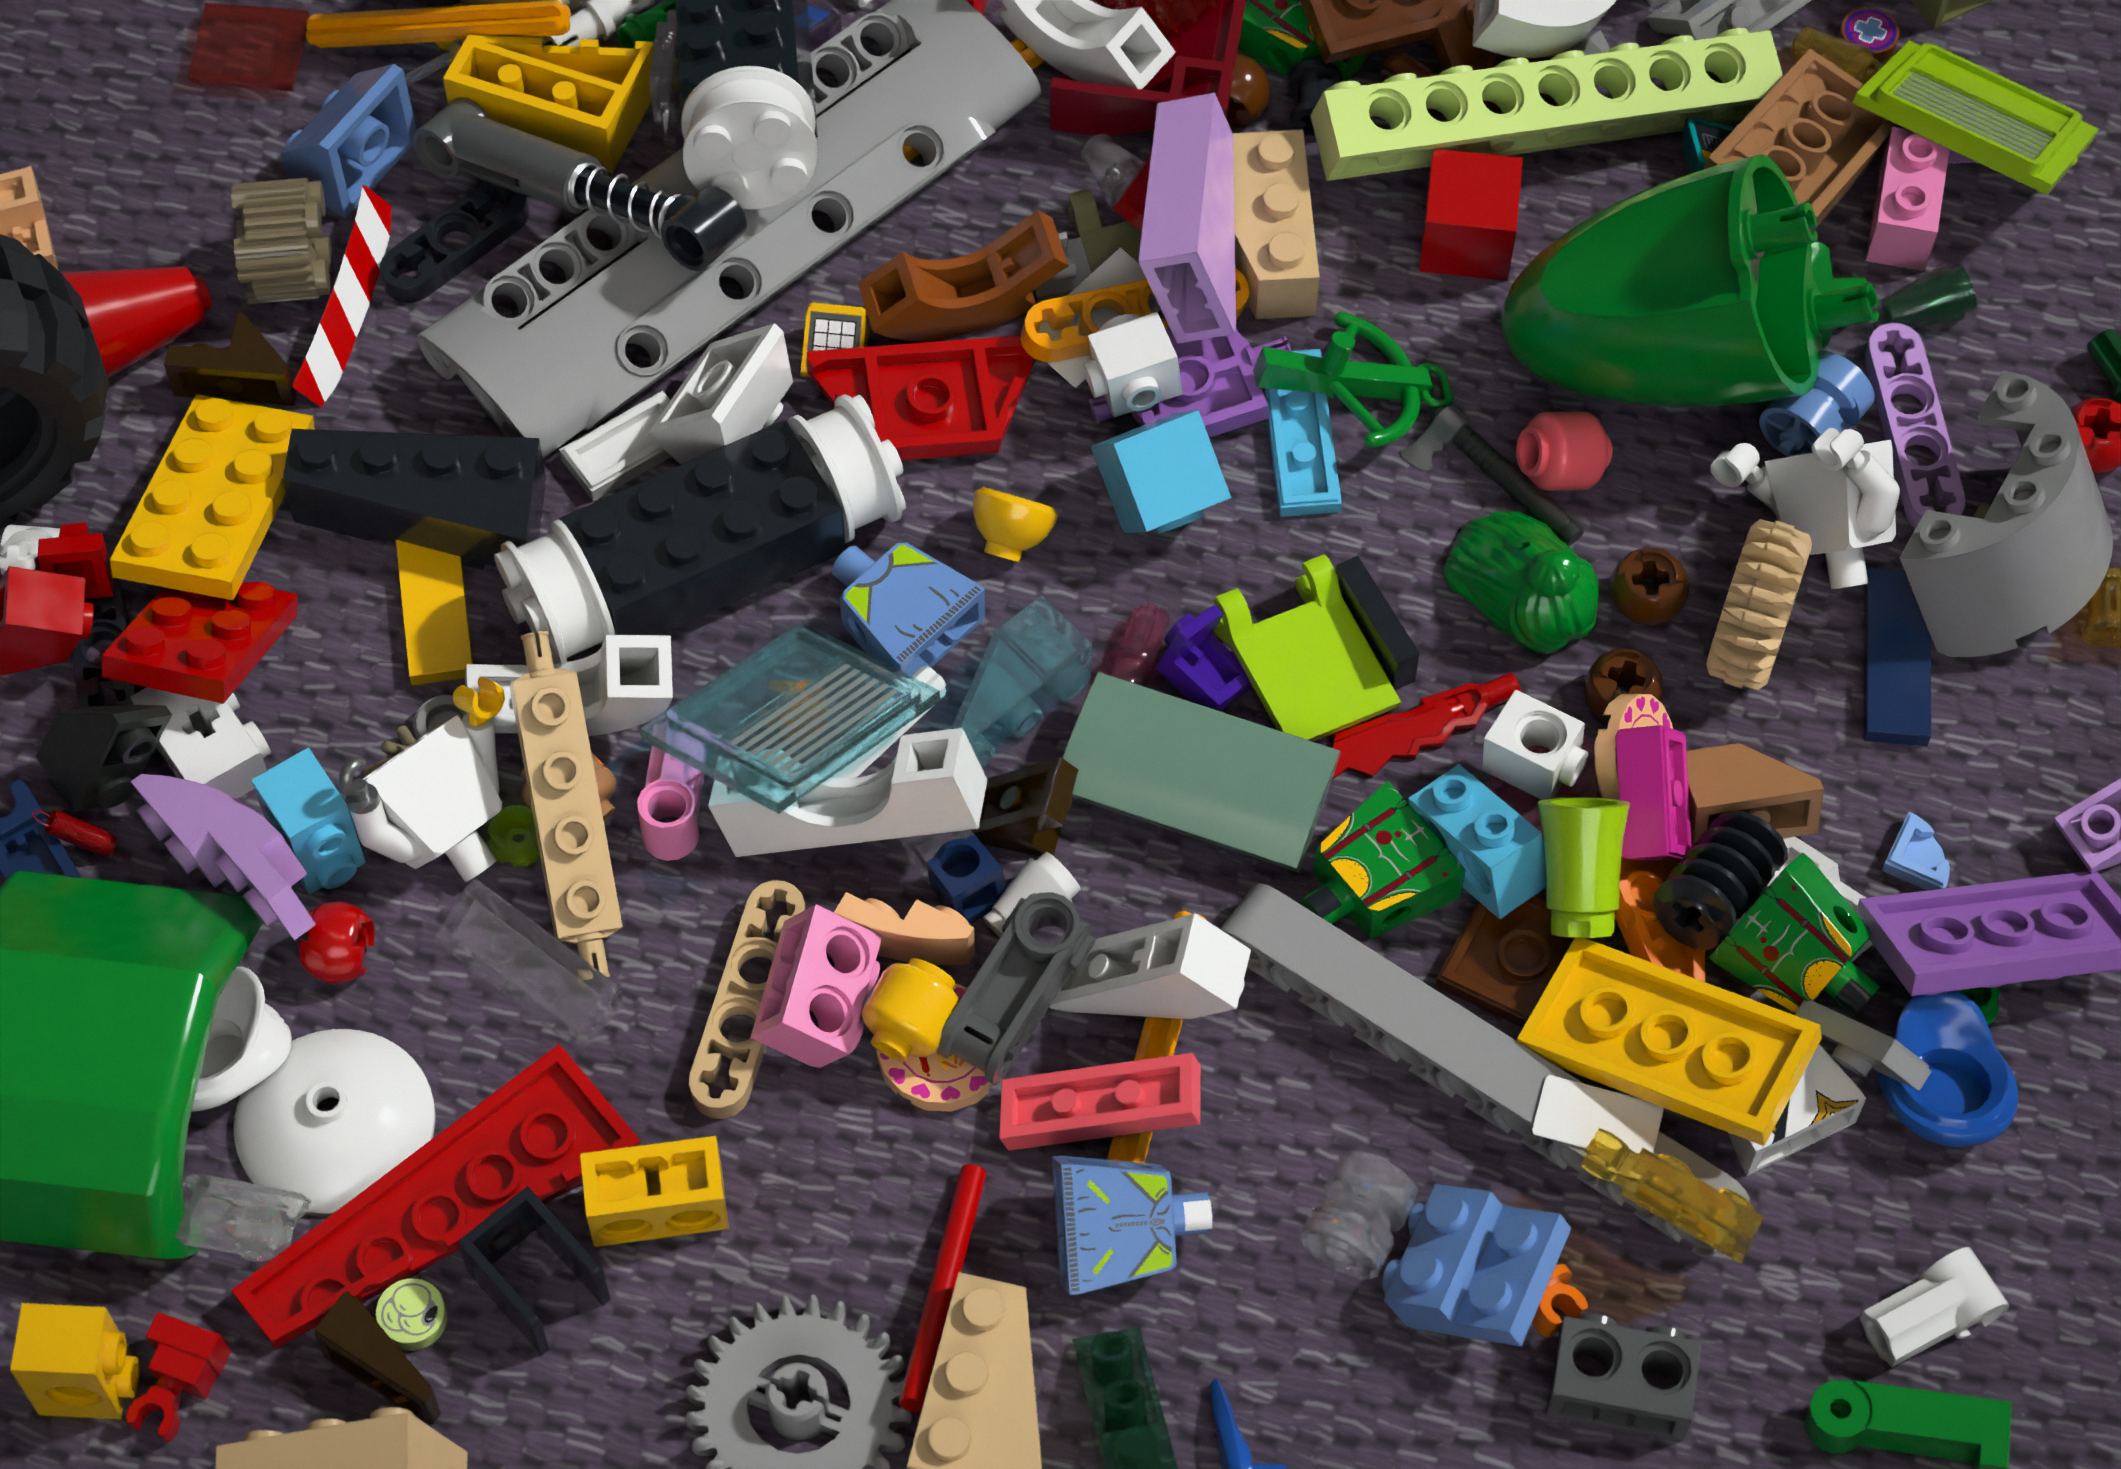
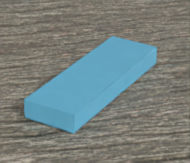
M1320 349L1292 351L1321 357ZM1263 388V394L1269 410L1267 425L1279 516L1341 512L1342 500L1326 394Z

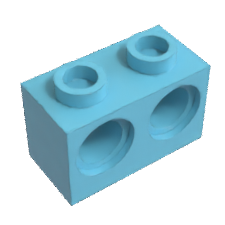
M309 747L251 779L264 818L283 836L307 872V875L300 882L309 895L322 887L333 889L345 884L354 876L357 867L366 863L348 805Z
M1460 764L1408 798L1413 810L1465 868L1463 888L1497 918H1503L1546 888L1547 877L1542 833Z

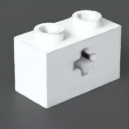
M148 687L130 697L133 704L166 705L172 716L158 741L157 749L176 778L210 786L237 799L254 789L251 779L267 771L263 758L270 755L271 750L256 724L250 721L242 725L233 712L240 708L234 693L224 704ZM208 732L209 736L204 738L203 734Z

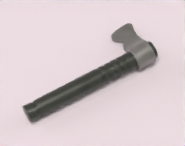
M1454 405L1441 406L1431 417V425L1425 433L1412 445L1400 451V457L1422 472H1428L1432 468L1433 454L1443 453L1444 448H1451L1455 445L1534 518L1547 524L1554 534L1569 547L1581 538L1584 533V529L1577 522L1573 521L1556 503L1471 428L1472 421Z

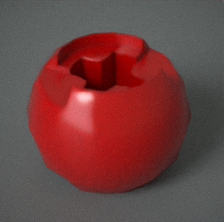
M2087 398L2072 406L2070 410L2075 418L2093 474H2108L2121 466V404L2108 398ZM2094 433H2095V434H2098V435H2101V437H2100V438L2094 437Z
M344 901L323 903L310 910L308 913L316 925L309 929L308 939H300L299 943L300 963L312 977L329 984L351 982L365 975L368 969L362 968L366 946L374 947L375 929L372 919L362 908Z

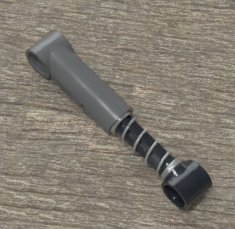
M458 97L451 101L416 130L412 137L413 147L418 158L426 168L440 178L452 179L462 172L573 214H582L590 209L597 216L610 215L619 224L631 222L633 227L640 232L652 230L655 236L663 240L671 256L682 266L693 271L705 270L741 238L747 230V219L743 209L728 192L719 187H704L696 195H670L667 189H661L657 194L650 191L649 184L645 181L639 182L634 186L629 184L628 177L625 174H619L615 178L609 177L607 169L601 166L600 161L594 156L491 120L477 103L468 98ZM619 178H623V179L625 180V182L620 181V180H618V179H619ZM594 207L600 208L608 212H599L598 210L594 209ZM614 214L627 218L628 220H621L617 218ZM635 222L644 224L649 227H641L637 225Z

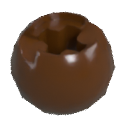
M1237 54L1226 116L1230 129L1251 124L1261 116L1269 103L1270 82L1264 70L1253 59L1241 54Z
M1644 547L1629 552L1618 562L1611 574L1609 591L1614 605L1622 615L1634 624L1653 627L1670 621L1682 610L1689 596L1690 583L1682 563L1665 549ZM1641 579H1653L1655 588H1659L1658 594L1646 595L1645 587L1640 585Z
M1616 648L1600 655L1585 675L1584 695L1586 703L1597 719L1608 724L1611 715H1603L1604 711L1611 701L1622 694H1652L1662 703L1664 682L1662 673L1652 658L1635 649ZM1619 683L1631 686L1629 693L1618 691Z

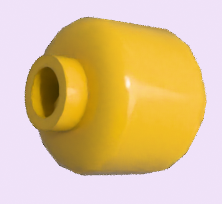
M911 958L907 964L895 963L887 967L862 1009L864 1024L874 1034L871 1040L872 1046L887 1057L900 1062H905L909 1055L928 1057L938 1051L942 1029L959 1003V997L953 991L956 986L953 978L936 965L919 958Z

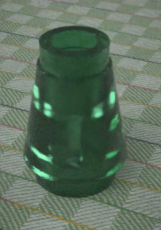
M1943 263L1895 291L1891 296L1882 298L1881 307L1888 323H1901L1913 329L1964 320L1966 312L1976 309L1977 300L1972 282L1965 268L1961 264L1948 267Z

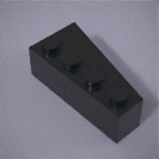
M291 429L283 482L293 520L296 523L370 541L374 536L392 541L407 542L460 556L462 565L483 570L486 564L497 567L494 554L501 552V544L510 541L517 548L539 538L546 474L539 438Z

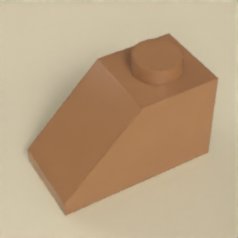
M1740 743L1686 751L1692 847L1702 833L1707 831L1713 820L1718 815L1728 811H1743L1758 816L1772 825L1782 838L1818 833L1824 792L1820 779Z

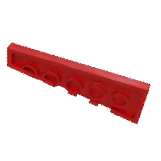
M558 1044L231 1291L238 1303L276 1349L317 1327L345 1291H348L352 1296H356L360 1302H363L384 1291L392 1284L406 1279L460 1249L458 1240L528 1186L543 1203H546L583 1183L580 1153L641 1146V1140L564 1048Z

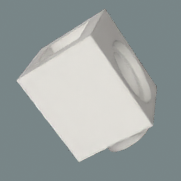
M1515 690L1484 738L1482 771L1541 800L1554 799L1563 783L1572 787L1585 767L1588 759V752L1582 749L1585 723ZM1543 746L1551 751L1540 754L1531 752L1526 748Z

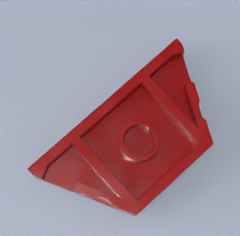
M1021 335L807 351L806 369L808 375L833 406L835 399L843 394H847L852 398L861 395L872 413L875 424L874 429L880 441L890 440L902 461L999 453L1036 359L1030 356L1024 349L1020 339Z

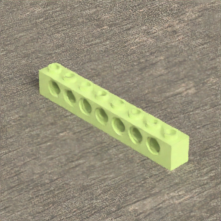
M1734 28L1718 34L1715 38L1694 40L1692 36L1682 35L1668 39L1657 46L1639 48L1637 43H1624L1610 48L1605 53L1584 55L1580 50H1572L1560 53L1551 58V60L1529 63L1526 58H1513L1499 63L1495 68L1473 70L1471 66L1461 65L1449 68L1437 76L1417 78L1413 73H1402L1386 79L1383 83L1361 86L1358 81H1344L1332 85L1323 92L1310 116L1326 181L1430 167L1433 149L1508 156L1683 131L1685 119L1691 117L1722 125L1740 123L1783 78L1770 30L1748 33V30L1745 28ZM1706 71L1715 73L1722 83L1712 80ZM1650 78L1661 81L1668 91L1656 87ZM1595 85L1606 88L1613 96V99L1601 95ZM1539 93L1550 95L1555 99L1558 106L1546 103ZM1483 101L1495 103L1500 107L1503 114L1490 111ZM1427 108L1440 111L1446 117L1447 122L1434 119L1428 113ZM1370 116L1383 118L1388 122L1391 130L1379 128L1372 122Z

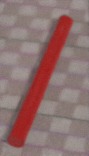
M974 1164L963 1165L960 1169L900 1395L899 1405L910 1412H922L959 1272H962L987 1172L982 1167Z

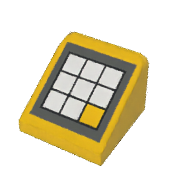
M822 303L808 304L805 319L801 376L810 377L806 369L807 351L867 347L869 325L865 308Z

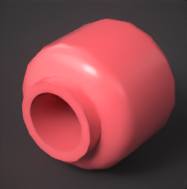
M1589 412L1539 413L1521 432L1516 446V458L1520 470L1542 491L1591 489L1600 481L1605 469L1609 466L1613 452L1609 436L1605 433L1600 421Z

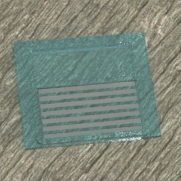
M801 621L640 728L641 739L779 814L940 701V690Z

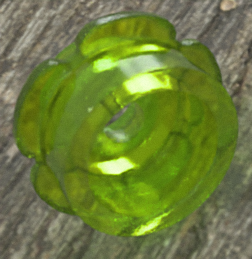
M512 805L502 809L501 812L494 816L488 827V835L491 839L487 842V846L497 861L500 863L509 861L515 867H524L536 862L539 859V847L532 809L522 805ZM517 834L524 836V840L519 843L514 842L512 839Z

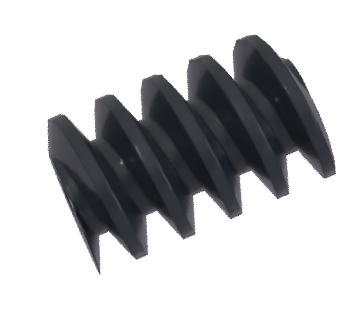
M1728 811L1718 815L1707 828V831L1702 833L1694 846L1688 850L1681 862L1674 867L1668 878L1660 884L1654 893V910L1658 921L1666 933L1679 943L1693 949L1709 950L1718 947L1720 936L1728 935L1735 926L1736 919H1740L1749 908V903L1756 900L1762 892V887L1768 885L1775 876V871H1779L1787 861L1788 849L1782 836L1769 823L1758 816L1743 811Z

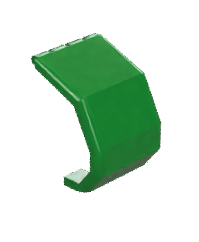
M15 871L1 885L0 1240L157 1259H182L199 1252L203 1225L186 1223L182 1177L187 1132L217 999L262 926V921L249 906L243 895L139 885L84 877L77 878L31 871Z

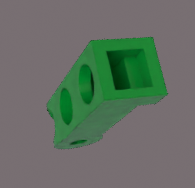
M1831 1380L1820 1385L1813 1393L1805 1417V1427L1811 1441L1821 1450L1830 1453H1845L1856 1446H1864L1972 1463V1469H2008L2012 1401L1856 1380Z

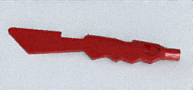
M1509 672L1487 683H1467L1422 698L1419 701L1420 707L1411 711L1387 714L1336 733L1334 744L1331 748L1340 750L1341 754L1332 780L1347 770L1373 778L1392 758L1415 760L1420 750L1443 747L1454 732L1475 729L1488 710L1508 701L1515 690L1521 692L1517 678L1512 672Z

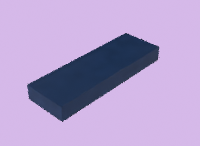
M1868 567V583L1864 587V741L1928 746L1931 738L1930 633L1905 570Z

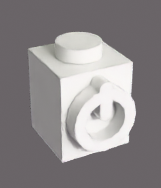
M1158 312L1143 317L1137 314L1120 315L1107 321L1098 332L1088 335L1092 360L1083 363L1085 376L1094 398L1104 395L1114 418L1132 411L1146 410L1156 403L1183 394L1178 357Z

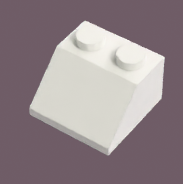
M774 323L710 343L648 434L682 465L769 427L782 412L783 404L780 401L793 383L784 332Z

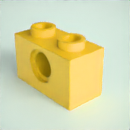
M22 1303L10 1371L38 1415L121 1419L125 1398H134L136 1396L139 1385L140 1364L138 1357L132 1356L126 1344L125 1333L118 1330L107 1308Z

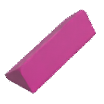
M1662 725L1621 729L1616 734L1619 800L1630 802L1623 838L1622 855L1624 858L1631 860L1681 862L1682 858L1692 847L1686 735L1681 731Z

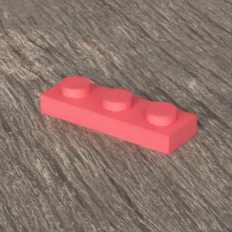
M1192 1052L1002 1079L1000 1140L1008 1151L1200 1125L1201 1065Z

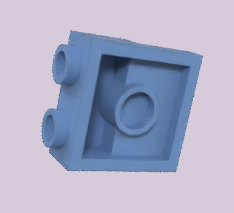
M1435 1184L1428 1201L1418 1202L1411 1210L1408 1223L1411 1239L1402 1259L1392 1260L1384 1271V1301L1405 1325L1417 1330L1522 1346L1572 1228L1559 1213L1503 1206L1491 1191Z

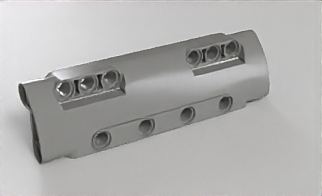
M890 0L875 12L862 16L811 52L818 137H816L818 162L810 181L799 193L780 204L760 209H743L747 219V230L744 235L705 270L693 271L678 263L666 249L663 240L655 236L652 230L640 232L633 227L631 222L619 224L610 215L597 216L591 210H588L494 276L483 289L420 332L416 338L418 345L430 365L443 378L448 380L457 374L505 437L539 438L544 459L583 429L589 431L980 147L996 133L998 127L1040 97L1041 88L1037 77L1000 31L965 0ZM860 37L874 39L882 50V56L869 54L863 48ZM816 68L830 70L838 81V88H830L822 84L816 75ZM902 146H911L918 150L923 158L924 167L911 165L903 155ZM683 147L631 183V185L636 186L639 182L645 181L649 184L650 191L656 194L661 189H667L670 195H696L699 192L686 174L683 164ZM594 207V209L598 210L599 212H608L600 208ZM812 211H822L831 217L834 223V233H826L816 227L812 220ZM614 214L617 218L621 220H628L627 218ZM635 222L637 225L641 227H649L644 224ZM597 228L604 231L612 242V249L601 251L594 248L587 239L586 230ZM551 261L558 264L565 273L566 282L563 284L548 282L539 271V263ZM731 277L735 279L743 289V299L734 300L727 297L720 288L719 278ZM494 295H506L513 299L518 306L519 316L506 318L499 315L492 306L491 297ZM637 344L647 350L651 361L650 367L640 368L634 366L625 354V345Z

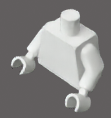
M1828 428L1812 444L1813 453L1765 461V466L1762 468L1757 466L1760 460L1758 451L1748 443L1736 444L1731 451H1722L1710 466L1711 473L1719 483L1726 487L1735 488L1746 480L1748 482L1747 490L1768 506L1780 522L1795 526L1794 529L1810 535L1812 541L1810 555L1825 553L1831 589L1867 584L1868 577L1863 547L1892 542L1896 536L1895 510L1900 495V487L1894 480L1891 440L1864 444L1863 437L1858 431L1845 429L1839 433L1835 428Z

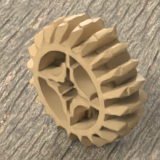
M1759 519L1750 527L1729 587L1706 663L1709 675L1724 680L1725 684L1741 689L1744 686L1759 690L1768 683L1812 548L1810 535L1794 529L1795 526L1780 521L1774 523Z

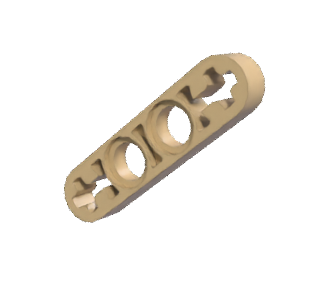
M771 880L762 883L750 894L690 1072L689 1088L694 1106L701 1114L713 1119L729 1118L744 1109L750 1098L765 1052L766 1045L750 1038L743 1042H732L726 1039L720 1030L724 1021L731 1016L747 1015L753 1018L754 1021L756 1020L766 982L761 984L749 983L740 976V969L746 961L755 957H764L773 962L784 921L806 910L802 893L794 885L786 881ZM776 901H783L786 903L789 915H781L774 931V942L764 938L767 931L766 911L762 909L772 910ZM721 1055L732 1059L729 1068L731 1087L735 1091L730 1089L724 1090L721 1093L720 1099L711 1098L709 1087L704 1082L715 1083L722 1068Z

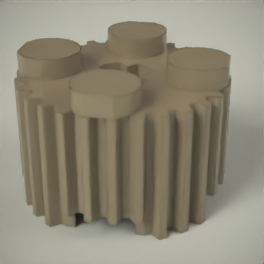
M308 178L233 184L231 188L232 209H241L242 220H237L236 224L237 239H233L238 280L240 283L248 282L247 291L245 292L247 304L319 299L320 295L330 294L329 273H333V258L330 237H322L321 217L325 216V197L321 180L309 181Z

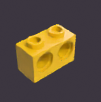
M716 1136L580 1153L586 1218L594 1247L729 1229L722 1166Z

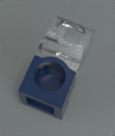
M971 830L899 838L902 847L918 870L923 873V878L944 906L952 908L964 916L969 925L987 915L1006 890L1003 868Z

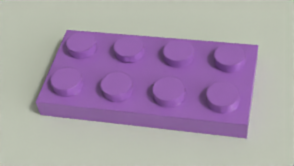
M2090 871L1860 898L1858 902L1857 914L1870 928L1872 934L1870 941L1911 996L1938 995L1947 991L1979 987L1995 988L2010 983L2042 979L2057 980L2065 976L2121 971V899L2098 872L2091 873Z

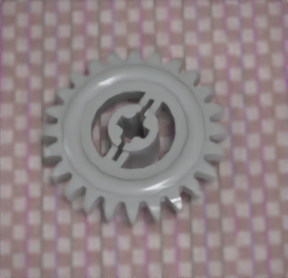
M783 1295L777 1319L772 1320L762 1305L755 1303L753 1307L754 1328H747L736 1317L732 1316L729 1318V1328L734 1340L732 1344L723 1342L713 1335L709 1337V1349L718 1362L717 1364L707 1363L701 1359L694 1361L693 1367L696 1375L708 1385L700 1387L689 1385L686 1388L688 1401L703 1408V1410L689 1412L685 1416V1423L689 1429L706 1433L702 1437L694 1439L692 1442L693 1452L698 1456L716 1455L713 1460L709 1461L706 1469H890L889 1461L881 1452H899L904 1449L905 1442L903 1437L890 1430L907 1426L912 1421L910 1411L894 1406L899 1404L904 1381L900 1383L891 1381L903 1371L904 1359L900 1355H895L891 1359L881 1360L890 1346V1337L886 1332L879 1334L875 1339L865 1341L870 1329V1319L867 1314H862L854 1324L846 1327V1310L842 1301L836 1303L833 1311L825 1319L820 1317L819 1303L816 1295H810L803 1315H796L789 1297ZM798 1362L821 1365L837 1375L848 1391L849 1410L829 1402L826 1380L819 1370L809 1364ZM784 1365L773 1373L770 1381L763 1378L777 1367ZM801 1392L809 1393L810 1402L800 1401L795 1410L787 1408L786 1399L795 1401ZM749 1404L769 1411L772 1426L777 1433L787 1439L796 1441L812 1439L821 1432L836 1438L814 1451L799 1454L779 1451L762 1441L751 1426L748 1415Z

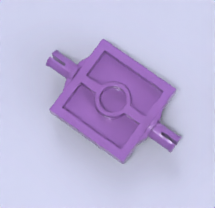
M1170 327L1166 328L1165 330L1178 357L1183 394L1156 403L1146 410L1129 412L1143 426L1173 413L1199 410L1209 438L1269 419L1268 404L1262 389L1257 388L1253 369L1263 346L1292 352L1286 336L1281 339L1252 348L1249 342L1238 333L1237 328L1234 335L1177 344ZM1105 396L1089 399L1090 409L1096 424L1114 418Z

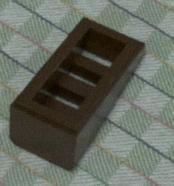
M345 1291L314 1329L323 1356L397 1406L410 1410L413 1416L425 1424H434L441 1412L430 1384L356 1296H352L348 1291Z

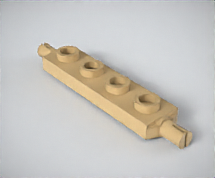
M538 631L536 636H534V632L521 636L528 673L510 683V691L555 941L577 944L583 975L582 981L587 982L596 979L595 970L598 979L611 977L608 971L603 939L620 930L623 926L577 671L560 668L554 669L548 638L549 632Z

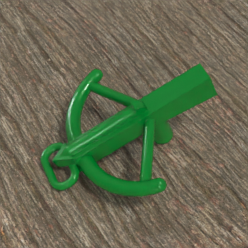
M1338 312L1334 315V323L1339 327L1345 328V331L1333 333L1323 358L1263 346L1253 369L1257 388L1325 393L1327 397L1332 399L1336 395L1370 431L1364 437L1365 445L1370 448L1387 445L1403 437L1413 427L1418 418L1421 400L1426 405L1436 409L1453 403V393L1448 375L1442 367L1433 363H1422L1417 367H1412L1407 355L1389 335L1368 321L1345 312ZM1356 334L1375 345L1387 357L1391 365L1348 361L1355 345L1354 338ZM1429 372L1439 377L1444 400H1437L1430 396L1436 386L1432 384ZM1354 396L1402 400L1401 414L1393 424L1383 428Z

